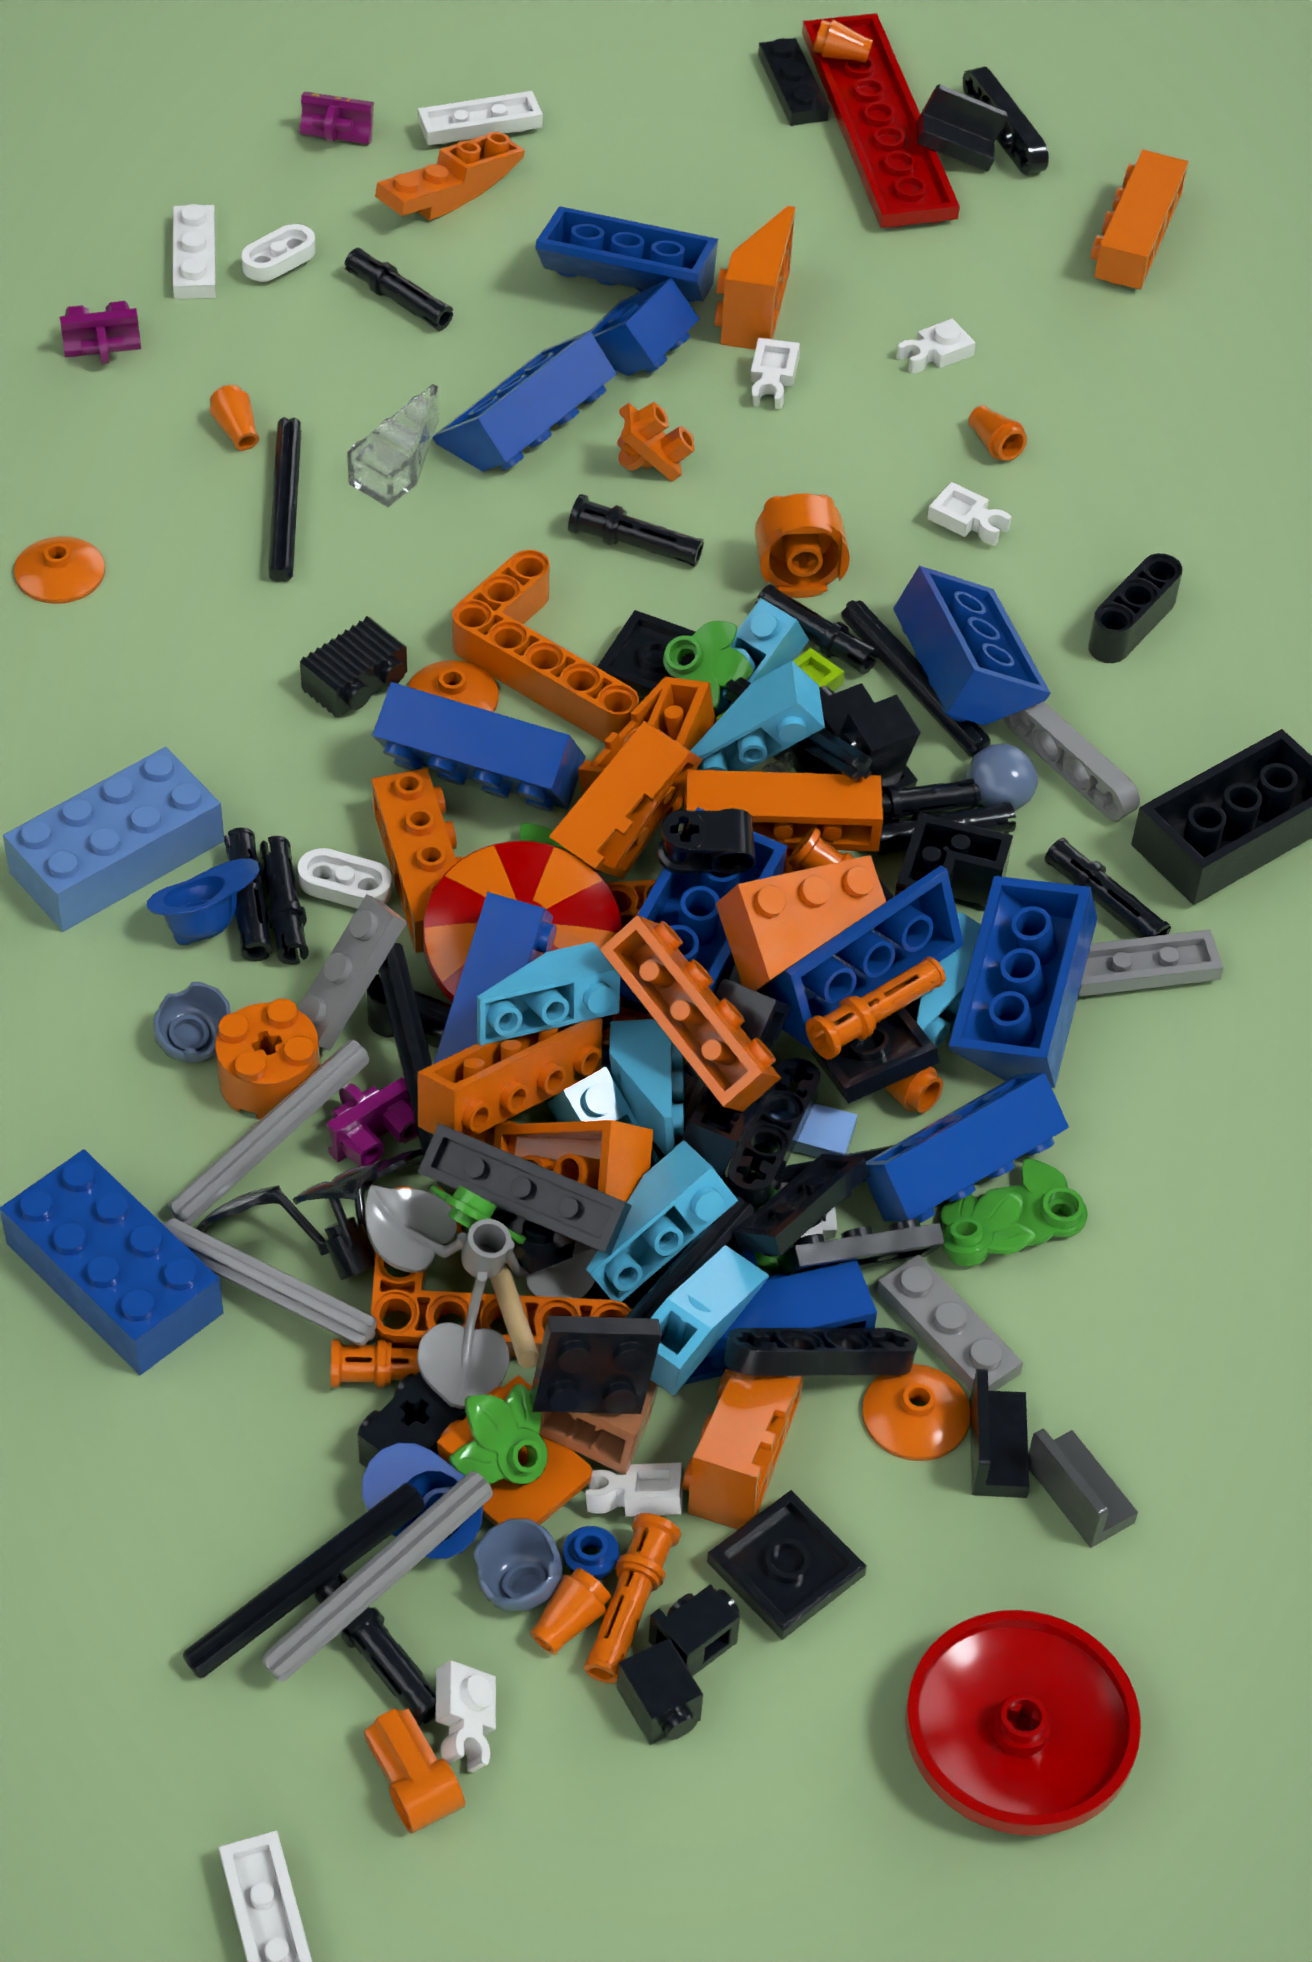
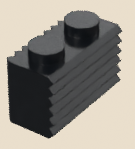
M366 616L363 621L359 620L356 626L352 625L349 630L345 629L342 635L338 634L335 639L331 638L328 644L324 643L321 648L317 647L314 653L310 652L307 657H302L300 661L301 687L304 693L308 692L310 698L314 697L317 703L320 702L323 708L326 707L329 713L332 712L334 717L338 718L350 709L358 710L368 702L371 695L385 686L389 687L390 682L398 684L403 679L405 673H407V646L371 617Z

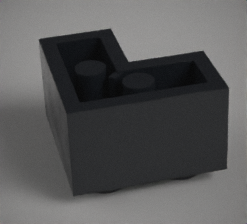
M860 683L821 698L825 729L870 756L872 764L869 770L872 772L871 775L881 776L882 786H890L899 782L921 731L898 695L896 694L874 702L864 685ZM828 765L830 774H842Z
M919 813L896 883L895 896L941 865L948 871L954 898L986 905L993 877L1006 876L1013 835Z

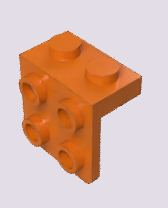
M517 1375L504 1387L494 1388L487 1395H493L505 1401L510 1390L516 1384H522L529 1391H531L532 1386ZM467 1417L451 1423L437 1441L438 1456L451 1464L449 1457L455 1450L474 1440ZM540 1435L546 1444L548 1453L547 1464L541 1476L528 1484H513L504 1478L490 1484L493 1495L483 1505V1516L494 1525L507 1519H531L541 1525L591 1482V1466L573 1450ZM524 1446L518 1452V1461L522 1466L526 1464L528 1459V1452Z

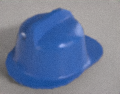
M237 859L215 866L185 882L174 884L156 892L147 900V909L154 914L164 916L175 941L179 945H187L214 937L223 932L232 922L237 909L236 892L245 888L255 879L260 871L259 864L253 859Z
M396 1443L382 1449L369 1461L362 1477V1497L367 1511H369L404 1483H410L416 1488L424 1500L425 1507L423 1511L392 1533V1535L397 1537L466 1475L457 1471L451 1464L432 1450L416 1443ZM483 1506L425 1557L429 1559H448L462 1553L475 1540L482 1525Z

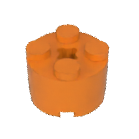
M799 493L784 497L774 496L765 502L764 510L757 519L754 531L761 574L767 583L769 581L789 597L795 598L820 595L828 590L827 585L837 577L840 581L848 570L850 555L843 520L832 498L823 494Z
M281 998L272 1002L249 1005L235 1013L225 1015L219 1022L215 1049L220 1090L227 1104L240 1113L241 1109L256 1113V1119H262L320 1067L319 1042L316 1028L312 1021L299 1011L296 1004L289 999Z

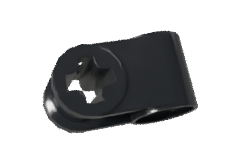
M734 808L720 811L678 810L667 815L663 821L661 831L663 838L658 844L657 857L659 863L672 873L719 872L731 875L749 871L756 864L752 816L745 810ZM680 823H684L682 831H678ZM681 853H686L685 859L680 861Z

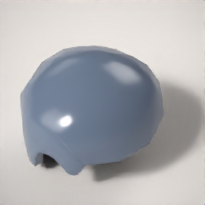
M1005 743L988 745L974 755L964 777V780L973 779L975 781L974 784L978 785L980 792L979 805L991 806L1008 801L1012 804L1014 811L1031 801L1038 785L1036 768L1031 759L1020 748Z
M191 982L181 992L168 993L162 1000L153 1018L155 1042L167 1056L184 1062L198 1063L215 1056V1041L219 1031V1022L225 1015L231 1013L228 1000L219 989L201 982Z
M507 1519L489 1528L474 1550L473 1557L477 1566L478 1583L488 1601L493 1602L495 1607L506 1612L531 1610L550 1600L562 1577L561 1557L553 1537L546 1528L531 1519Z

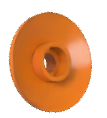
M66 536L46 538L31 544L18 556L14 566V576L20 590L32 599L52 604L69 603L88 596L98 588L105 575L104 559L99 550L87 541Z
M447 660L430 664L418 671L408 684L410 688L491 712H495L498 705L499 691L494 678L483 668L465 661Z
M913 1364L911 1371L907 1374L879 1375L869 1385L862 1405L864 1425L871 1438L888 1453L906 1460L927 1461L947 1455L963 1441L970 1424L971 1411L969 1401L960 1385L946 1373L925 1365ZM910 1400H919L926 1403V1405L915 1406Z

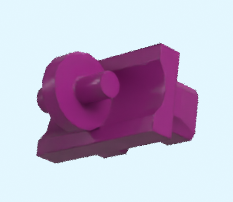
M305 91L301 94L302 116L300 134L324 137L327 141H335L337 139L363 144L371 143L374 102Z
M126 301L110 302L105 307V312L89 313L88 308H85L83 305L67 307L65 316H59L65 358L99 354L102 365L110 364L108 353L141 349L137 309H130Z
M403 1077L380 1091L375 1086H372L362 1092L356 1085L352 1083L347 1084L339 1090L342 1105L331 1111L333 1119L327 1122V1129L332 1141V1145L328 1147L329 1154L337 1162L348 1157L359 1167L373 1164L379 1160L383 1154V1143L379 1137L385 1133L390 1132L399 1143L405 1144L418 1136Z

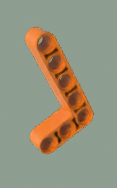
M536 550L519 551L454 607L452 611V648L454 653L466 662L483 668L495 679L604 742L612 732L619 734L632 720L631 712L639 705V696L627 684L523 625L545 606L549 600L550 562L548 557L542 552Z
M403 1186V1187H396V1188H394V1189H414V1188H410V1187ZM376 1252L371 1316L377 1321L375 1328L377 1340H386V1343H391V1348H418L424 1334L436 1326L440 1317L453 1313L461 1316L466 1321L472 1293L425 1290L426 1270L416 1273L411 1272L405 1277H394L387 1273L389 1264ZM483 1293L475 1330L491 1329V1323L498 1317H503L495 1294ZM519 1295L538 1353H540L545 1331L543 1328L546 1325L548 1316L625 1318L631 1312L629 1306L616 1300ZM393 1311H402L411 1317L410 1322L401 1329H390L382 1323L386 1315ZM509 1334L502 1335L508 1346L509 1357H516Z

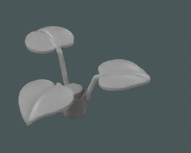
M371 1185L365 1204L366 1229L373 1248L387 1264L402 1271L422 1272L431 1265L435 1253L447 1258L462 1250V1265L470 1275L475 1277L465 1328L451 1322L438 1324L424 1334L417 1352V1363L422 1377L451 1407L465 1409L464 1402L467 1396L487 1395L494 1388L499 1387L506 1376L509 1366V1351L504 1337L499 1332L491 1329L475 1330L486 1280L500 1273L505 1260L515 1278L525 1277L526 1288L531 1296L584 1298L595 1283V1280L586 1269L598 1251L597 1249L574 1240L575 1246L572 1258L529 1274L519 1265L513 1252L515 1244L511 1241V1234L501 1222L493 1219L479 1220L470 1227L468 1235L461 1232L458 1234L457 1240L452 1242L455 1237L457 1223L454 1219L448 1217L452 1209L448 1203L434 1194L423 1190L390 1189Z

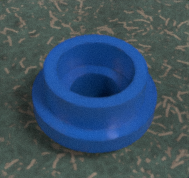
M585 1526L576 1529L567 1537L563 1546V1560L567 1569L573 1573L576 1568H581L597 1580H601L615 1569L619 1559L617 1540L609 1531L597 1526ZM596 1547L601 1551L596 1555H587L581 1549Z

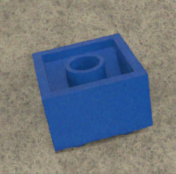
M669 278L619 301L590 331L614 370L626 376L641 370H645L649 374L657 370L668 360L665 354L669 350L678 348L690 338V334L687 331L699 320V317L673 279Z

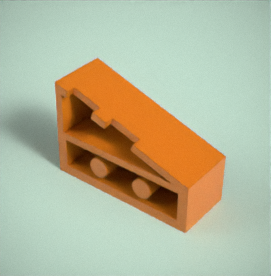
M664 677L631 712L632 720L619 734L612 732L604 741L605 749L592 762L586 760L578 768L582 795L619 752L629 732L639 727L643 721L658 728L691 750L716 723L710 682ZM686 786L663 820L672 812L680 810L684 801Z
M643 721L639 727L629 732L619 752L549 837L594 869L623 880L686 786L687 770H696L703 759L658 728Z
M871 855L740 883L715 904L741 983L747 988L758 991L789 967L886 903V899Z
M726 1368L717 1393V1400L719 1402L714 1412H709L706 1417L699 1444L684 1474L682 1489L689 1491L688 1514L737 1530L758 1515L801 1399L804 1376H752Z

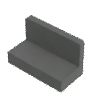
M1044 1428L1033 1434L1028 1453L1029 1470L1090 1548L1135 1523L1138 1511L1073 1430L1054 1440Z

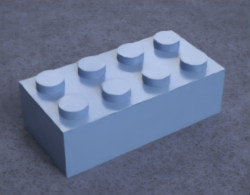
M164 747L3 834L9 873L60 930L64 932L223 843L224 829L221 803L167 747Z

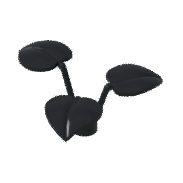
M422 1149L407 1151L374 1164L347 1170L335 1176L331 1182L324 1181L304 1190L292 1199L294 1204L281 1191L280 1185L242 1194L212 1211L200 1222L197 1229L206 1233L217 1220L235 1215L255 1205L279 1204L315 1242L321 1256L330 1254L340 1280L350 1278L375 1266L376 1253L368 1237L365 1224V1191L378 1178L389 1174L403 1165H421L424 1158ZM339 1198L354 1200L357 1223L354 1216L346 1217ZM329 1199L337 1223L324 1229L328 1236L327 1239H324L296 1208V1204L307 1200Z

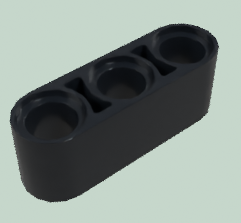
M1163 553L1148 556L1097 608L1094 613L1088 644L1091 656L1104 663L1122 661L1173 609L1183 572L1182 565L1178 559Z

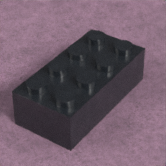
M1280 729L1139 807L1131 845L1192 905H1195L1312 838V756L1283 729Z

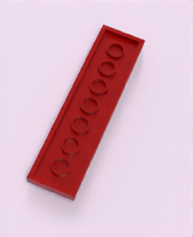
M872 13L803 21V38L880 228L929 222L937 223L958 219L960 205L937 152L917 144L916 121L920 116V112L878 14ZM832 19L863 37L872 39L866 63L855 60L821 58V53L813 51L821 21L824 20L831 23Z

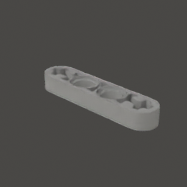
M1045 702L1003 718L1008 728L1107 818L1117 821L1138 809L1140 796L1136 786L1129 777Z

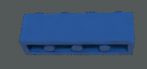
M487 892L433 1064L477 1044L478 995L541 956L542 953L551 950L556 936V925L551 924L553 916L545 908Z
M1045 1072L1018 1074L866 1161L869 1176L865 1180L884 1221L919 1219L921 1223L935 1215L936 1212L933 1207L945 1200L947 1202H954L972 1194L976 1190L974 1183L982 1178H996L1014 1169L1015 1164L1013 1160L1026 1153L1027 1156L1047 1150L1055 1143L1052 1137L1068 1129L1069 1126Z
M855 1260L833 1266L825 1264L811 1271L789 1276L777 1274L769 1277L684 1385L723 1376L726 1368L730 1369L723 1363L722 1357L729 1331L736 1328H875L877 1310L858 1261Z

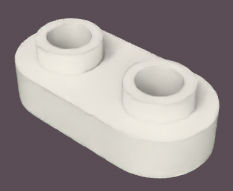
M289 224L252 242L241 253L243 273L252 280L268 282L305 263L316 252L314 232L309 227L301 224Z
M328 848L308 851L298 862L299 885L305 893L311 896L357 909L366 894L381 900L384 904L392 896V875L389 869L379 862Z

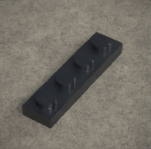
M439 1123L417 1171L454 1189L461 1185L503 1210L608 1255H611L632 1207L627 1202Z

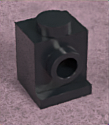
M710 1584L695 1596L692 1593L682 1596L672 1605L667 1616L660 1609L650 1615L648 1642L653 1646L670 1638L691 1675L694 1676L737 1643L740 1623L738 1606L725 1590L718 1589L716 1591Z

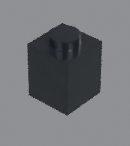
M670 1638L618 1663L617 1690L649 1745L664 1738L675 1740L683 1737L701 1720L703 1693Z

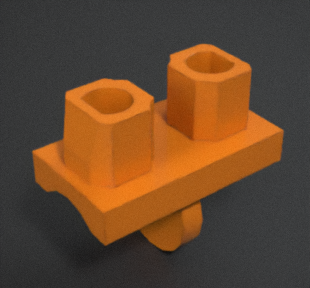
M655 402L639 411L630 403L620 408L619 415L624 418L625 423L621 437L617 440V446L621 448L618 457L619 463L629 471L638 469L641 466L645 469L654 466L671 482L682 475L680 461L694 452L692 434L681 426L666 435L663 431L669 427L668 416Z

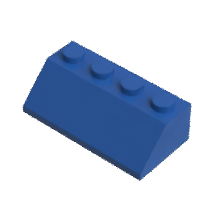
M559 206L536 240L535 249L544 269L557 271L558 274L565 277L582 276L596 279L597 282L603 285L620 284L634 287L640 292L672 278L688 302H703L714 282L718 239Z
M589 330L542 350L433 435L432 438L437 445L482 472L500 466L502 471L524 458L521 451L529 445L530 448H533L547 440L552 435L549 428L555 423L560 426L579 414L577 406L584 401L585 404H588L607 391L604 384L617 375Z
M920 565L918 566L893 610L902 626V631L908 637L915 651L916 658L920 661L928 677L929 684L933 687L942 704L944 713L958 722L968 720L987 725L1046 701L1051 693L994 589Z
M940 865L789 967L764 988L767 996L792 1006L782 1030L812 1050L814 1048L807 1037L805 1028L806 1022L813 1016L824 1017L837 1009L839 1002L847 996H858L861 998L888 980L920 963L926 957L935 958L940 962L964 946L947 869Z
M1000 876L993 877L948 1045L950 1051L1004 1081L1018 1074L1045 1072L1051 1087L1055 1088L1098 919L1091 887Z

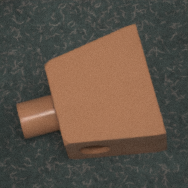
M650 1380L641 1414L542 1412L539 1434L625 1475L630 1468L650 1420L659 1385Z

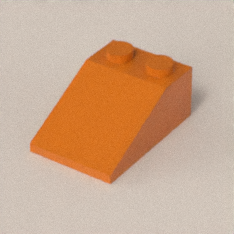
M785 207L732 252L728 269H720L717 294H723L724 298L723 302L718 301L715 314V326L721 327L720 345L756 350L758 338L773 339L790 274L796 207Z
M614 1120L495 1125L493 1146L627 1202L643 1175L650 1170L653 1129Z

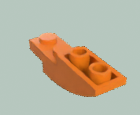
M498 131L490 132L487 135L468 141H460L458 144L439 149L437 164H430L424 168L398 174L395 177L377 182L375 197L401 216L417 211L430 221L454 211L491 188L524 157L525 150L511 141L506 134Z

